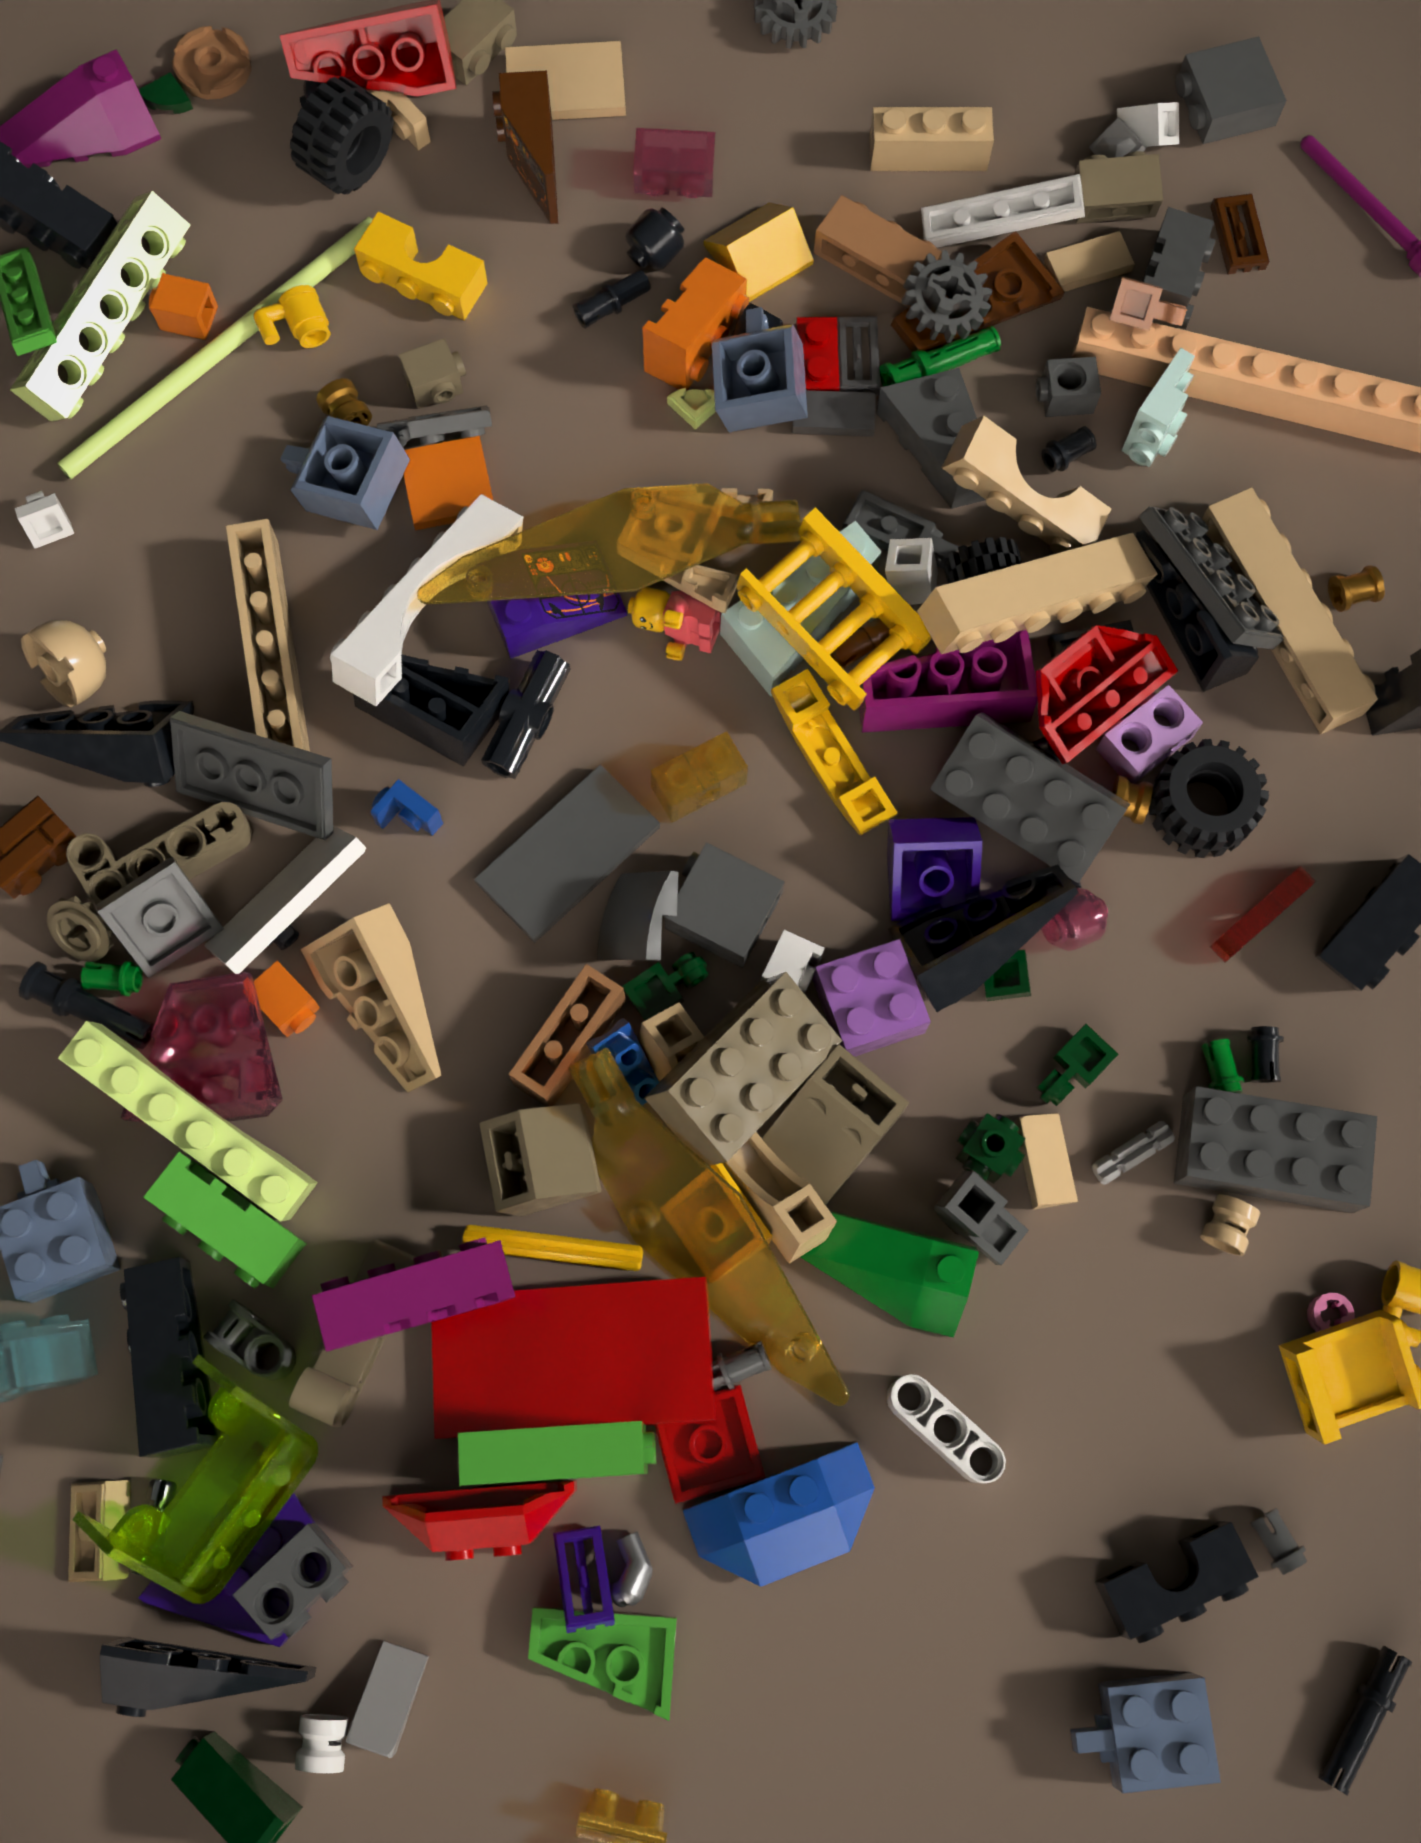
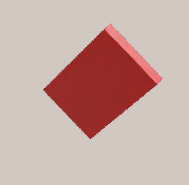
M706 1276L514 1290L515 1297L510 1300L431 1322L434 1439L458 1438V1433L631 1421H642L644 1425L716 1420L708 1283Z

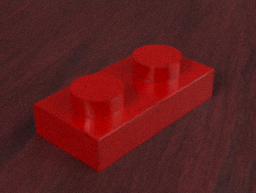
M797 317L796 331L803 343L806 390L839 392L837 317Z

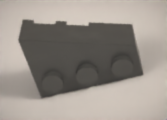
M1168 207L1142 282L1162 287L1163 290L1159 300L1186 306L1187 311L1182 326L1154 318L1153 323L1186 330L1194 305L1189 304L1192 295L1197 296L1205 272L1199 271L1201 263H1208L1216 239L1210 238L1214 224L1213 220Z

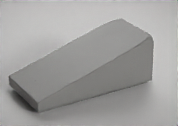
M385 1640L383 1641L352 1721L346 1743L388 1758H392L396 1754L429 1658L428 1655Z

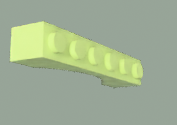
M86 1021L58 1057L63 1063L280 1222L291 1220L318 1183L287 1159L244 1133L201 1103L161 1072L138 1050L100 1023Z

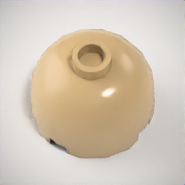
M51 620L35 627L21 638L22 650L31 669L37 665L40 666L46 676L40 680L41 684L65 707L70 708L86 701L101 687L106 678V660L103 654L106 652V646L101 637L93 630L87 631L81 625L67 620Z

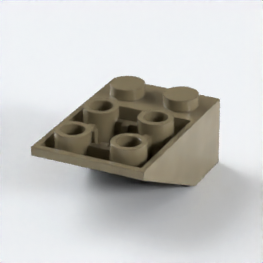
M839 1044L809 1078L762 1137V1140L784 1164L811 1184L826 1205L900 1118L909 1102Z

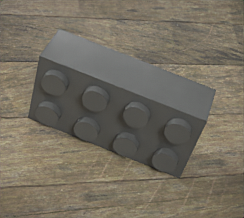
M984 712L975 715L930 788L939 796L1048 865L1054 866L1058 864L1064 873L1077 883L1080 882L1130 806V803L1069 765H1062L1058 758Z
M1196 1086L1183 1096L1174 1184L1355 1213L1370 1207L1377 1116Z

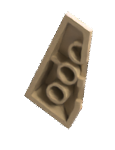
M390 903L353 917L300 949L320 989L330 1000L336 997L350 1013L346 1020L355 1030L362 1028L375 1043L374 1053L407 1092L441 1076L410 942Z

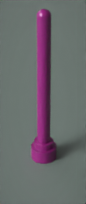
M1312 135L1304 136L1300 142L1301 149L1407 252L1406 258L1410 261L1408 266L1421 277V240L1401 223Z

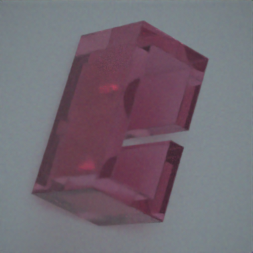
M636 128L633 166L634 193L660 196L669 195L670 190L677 191V196L688 198L713 196L715 132Z

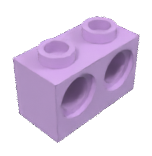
M1169 685L1157 694L1154 692L1133 708L1135 711L1125 719L1121 718L1104 732V736L1096 749L1117 774L1127 777L1130 783L1135 784L1191 740L1203 724L1200 718ZM1154 715L1166 717L1171 726L1166 727L1158 724L1154 719ZM1121 740L1135 742L1139 747V751L1127 750Z

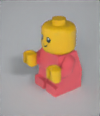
M649 587L641 588L635 597L630 598L628 603V613L631 614L632 623L635 627L657 633L665 631V635L673 638L674 642H669L666 646V658L682 661L687 644L699 646V651L711 653L720 631L722 612L711 608L683 591H672L670 594L666 591Z

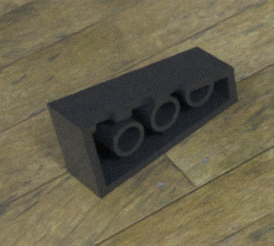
M176 1257L124 1269L125 1282L120 1284V1297L128 1316L127 1344L131 1354L139 1457L166 1458L218 1446V1433L190 1261Z

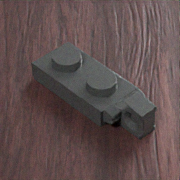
M486 405L377 423V429L393 432L402 447H404L411 438L419 437L421 444L435 443L445 440L444 434L460 431L462 438L480 436L485 434V427L492 426L490 407Z
M861 490L842 526L843 530L856 521L876 546L888 551L890 539L932 538L937 567L944 569V559L949 558L948 554L952 551L958 552L959 546L942 539L943 533L935 528L936 523L864 490Z

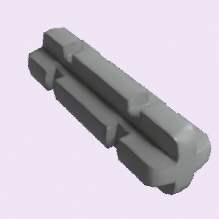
M1159 1121L1145 1130L1146 1134L1142 1132L1113 1150L1110 1153L1111 1156L1105 1155L1092 1164L1091 1168L1094 1175L1103 1185L1116 1179L1121 1175L1120 1171L1123 1173L1127 1172L1155 1154V1149L1160 1151L1174 1142L1175 1136L1170 1127L1164 1121Z

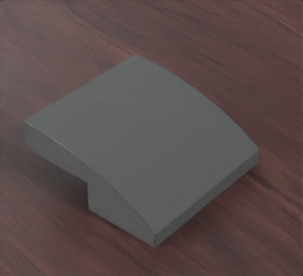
M678 871L625 873L620 875L610 894L603 914L598 939L597 960H661L662 917L677 916Z

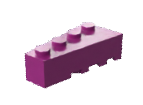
M1022 630L999 643H995L993 639L985 641L966 653H960L959 650H955L941 655L938 648H936L935 653L917 658L915 655L884 663L860 685L867 695L859 707L862 733L969 726L975 715L982 712L1000 723L1031 722L1037 703V688L1029 634L1027 630Z
M486 1237L459 1245L460 1252L442 1257L440 1250L414 1257L413 1266L396 1270L394 1263L367 1270L369 1279L350 1284L348 1276L321 1283L322 1292L312 1295L326 1352L514 1298L515 1293L501 1240L487 1244Z

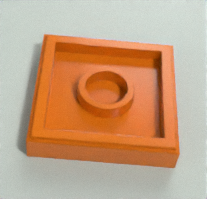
M480 436L405 449L410 461L403 475L415 531L454 523L461 509L465 506L469 507L481 494L493 500Z

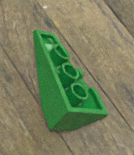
M830 1211L837 1223L828 1238L800 1258L907 1326L954 1338L969 1297L979 1251L973 1246Z

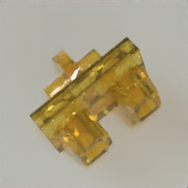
M595 1788L588 1802L586 1812H580L576 1838L596 1843H666L667 1833L662 1832L664 1826V1805L661 1803L639 1800L634 1824L614 1820L620 1795L612 1791Z

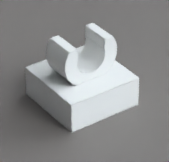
M42 491L26 496L28 504L15 508L17 518L35 549L74 534L71 522L55 493L45 497Z

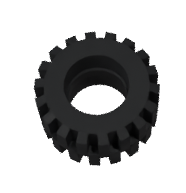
M346 77L330 78L326 84L323 82L313 94H310L297 115V120L292 129L293 136L290 140L292 160L296 162L295 165L337 194L342 193L346 195L350 194L352 190L360 189L378 170L389 149L394 125L390 107Z
M1202 739L1197 747L1194 742L1184 745L1180 752L1177 750L1169 758L1154 780L1155 783L1153 784L1151 797L1153 800L1148 809L1149 815H1157L1152 823L1156 832L1163 829L1166 835L1162 840L1168 845L1172 841L1179 844L1178 852L1186 855L1191 849L1195 850V857L1205 858L1210 851L1213 857L1221 856L1227 849L1231 852L1237 848L1263 818L1266 812V808L1263 806L1269 800V791L1261 789L1267 783L1265 774L1256 773V769L1260 766L1255 758L1248 761L1243 757L1247 751L1240 746L1234 751L1229 749L1230 742L1220 740L1217 746H1213L1211 739ZM1202 782L1217 788L1226 799L1228 814L1213 816L1201 812L1191 802L1187 793V784Z

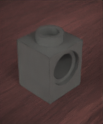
M1096 357L1047 360L1042 376L1036 379V397L1038 402H1043L1045 417L1094 413L1101 395ZM1060 385H1067L1073 390L1064 389Z

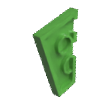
M532 1608L528 1659L579 1682L587 1683L612 1694L613 1697L627 1703L630 1702L663 1719L670 1720L677 1617L614 1613L615 1625L605 1627V1624L595 1625V1629L586 1630V1627L576 1629V1632L567 1633L563 1609ZM574 1610V1616L584 1615L583 1610Z

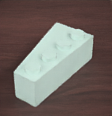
M854 521L841 530L840 533L878 571L881 550L860 525ZM811 556L770 593L789 611L830 574V567L820 556ZM849 586L847 588L840 587L802 621L800 625L816 641L820 640L830 629L833 621L841 612H844L857 595ZM741 600L727 609L726 613H721L720 635L766 692L772 696L771 689L781 684L791 670L794 671L804 658L758 610L752 612Z

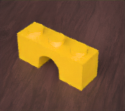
M379 211L354 248L360 272L368 280L374 283L383 282L397 289L401 295L408 299L414 300L417 298L430 304L437 312L445 316L453 315L465 321L488 284L484 260L449 244L442 255L432 262L420 263L414 261L413 259L418 253V247L413 227Z

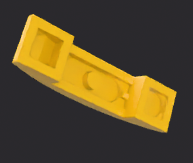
M806 669L772 688L771 694L803 756L829 797L853 829L861 836L897 815L896 809L876 777L871 778L831 715L828 710L830 703L810 671Z

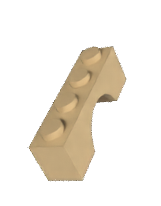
M985 416L962 425L942 466V469L952 475L954 481L959 486L979 494L986 499V503L990 508L1007 514L1018 522L1021 530L1028 534L1036 535L1049 544L1051 551L1055 554L1097 542L1110 514V507L1081 486L1058 494L1054 498L1037 493L1026 483L1019 471L1016 460L1017 439Z

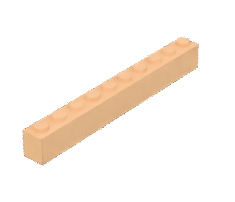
M1091 307L1086 308L1078 331L1072 358L1096 357L1099 375L1154 388L1179 349L1182 348L1195 355L1188 371L1194 377L1184 392L1189 395L1188 397L1421 453V387L1153 322L1150 331L1109 320L1111 312Z

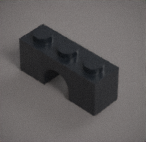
M1218 1521L1178 1541L1187 1560V1572L1183 1581L1174 1588H1162L1155 1581L1147 1563L1138 1561L1095 1581L1121 1637L1129 1640L1136 1638L1138 1643L1149 1641L1164 1632L1162 1624L1176 1617L1179 1618L1180 1622L1192 1620L1207 1611L1205 1603L1221 1596L1223 1602L1229 1601L1249 1591L1246 1583L1259 1576L1232 1522Z

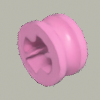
M1326 1293L1314 1298L1309 1303L1307 1309V1320L1316 1332L1331 1327L1329 1326L1331 1321H1323L1320 1312L1327 1309V1302L1332 1303L1331 1309L1338 1307L1341 1317L1334 1320V1326L1355 1319L1354 1308L1351 1302L1345 1296L1338 1293Z

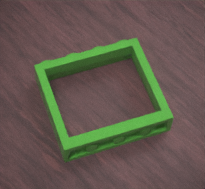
M642 1421L458 1433L459 1486L648 1474V1464L657 1463L655 1434L653 1431L646 1432V1426Z

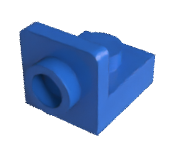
M399 779L391 788L388 786L383 788L373 800V808L370 813L375 823L382 829L389 824L398 812V817L416 832L422 828L433 836L443 825L439 810Z

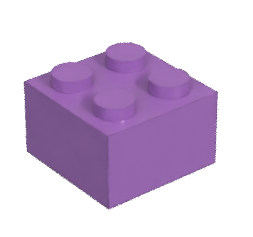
M900 939L815 967L812 980L828 1024L842 1039L840 1045L854 1057L924 1034L931 1023Z

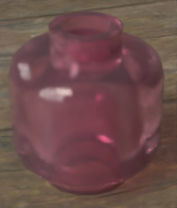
M1077 888L1078 894L1041 928L1049 943L1070 952L1098 941L1103 937L1107 928L1108 909L1104 901L1088 889Z

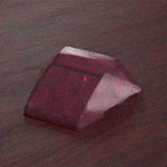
M246 971L239 974L234 973L170 983L151 1033V1037L155 1042L148 1060L181 1088L228 1122L268 1117L281 1103L283 1098L252 974ZM124 1107L120 1119L144 1122Z

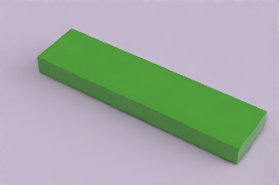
M29 247L0 255V302L11 344L17 356L58 343L36 264Z

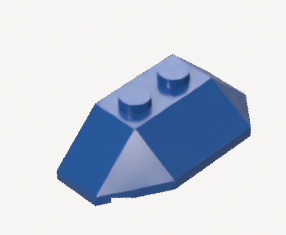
M858 1442L682 1511L700 1558L762 1587L850 1552L875 1487Z

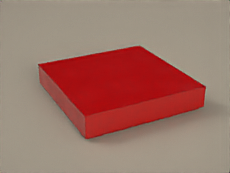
M741 1385L734 1386L731 1390L727 1388L714 1392L716 1420L654 1425L675 1504L766 1478Z

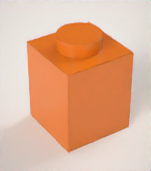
M162 273L157 288H153L149 296V310L152 312L159 329L201 340L207 339L218 308L209 283Z
M278 960L243 990L286 1037H289L293 1032L298 1034L307 1029L316 1018L314 1013L320 1009L312 996Z

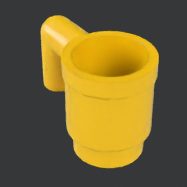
M300 285L287 290L281 295L278 303L259 308L253 315L266 345H273L280 340L273 322L286 319L294 338L298 339L300 345L304 348L318 347L324 344L331 335L328 328L329 321L319 301V296L315 288L309 285Z
M1399 1261L1392 1262L1386 1272L1382 1285L1381 1298L1384 1304L1382 1311L1399 1318L1401 1317L1402 1310L1421 1315V1269ZM1408 1326L1413 1338V1346L1411 1347L1417 1348L1421 1341V1330Z

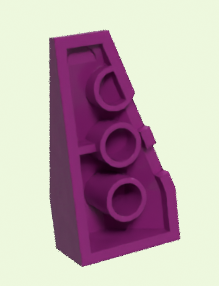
M117 49L81 64L0 126V141L12 148V155L28 169L33 163L42 168L50 166L53 160L74 158L75 162L89 161L88 155L108 152L111 153L112 157L123 156L161 140L142 96Z

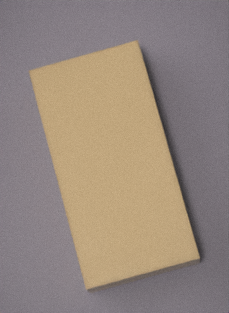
M1120 231L1047 252L1044 259L1049 273L1064 292L1132 272L1135 265Z

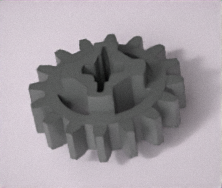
M754 0L755 23H761L760 33L765 35L771 32L773 44L779 42L780 39L786 40V48L789 49L794 41H799L802 48L807 47V40L810 38L817 44L820 43L822 32L830 34L832 22H836V0Z
M947 250L942 251L938 260L931 253L927 254L922 264L919 262L914 264L910 272L911 275H908L903 285V288L907 291L902 298V304L911 305L906 314L907 319L918 318L920 322L916 330L920 332L926 327L931 330V340H935L939 333H944L945 340L948 343L953 340L956 332L962 339L967 338L971 329L977 331L984 321L982 317H985L990 310L991 305L987 301L992 294V289L982 287L988 276L986 273L976 275L974 272L978 264L976 261L971 262L968 266L963 263V253L959 252L955 260L949 258Z

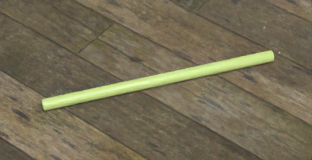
M369 216L71 451L57 463L59 468L70 480L77 476L259 331L253 316L257 309L278 303L281 295L293 287L300 285L314 287L355 254V246L373 219Z

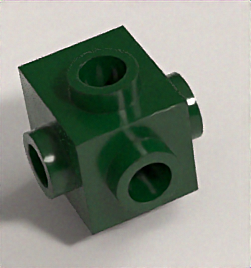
M987 1113L979 1123L973 1119L970 1120L957 1140L958 1143L963 1145V1148L955 1159L963 1163L962 1168L965 1171H974L984 1181L988 1180L994 1184L1003 1173L1011 1177L1025 1156L1024 1153L1019 1151V1148L1026 1138L1017 1133L1019 1127L1010 1119L1000 1114H996L993 1117ZM987 1138L1002 1147L1001 1151L993 1152L989 1150L986 1144Z

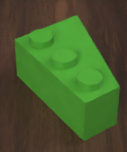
M181 1152L175 1155L143 1196L144 1199L165 1213L162 1220L182 1235L189 1230L199 1237L201 1241L197 1246L218 1262L225 1256L235 1263L238 1267L233 1273L255 1289L260 1283L273 1289L307 1244L211 1172Z

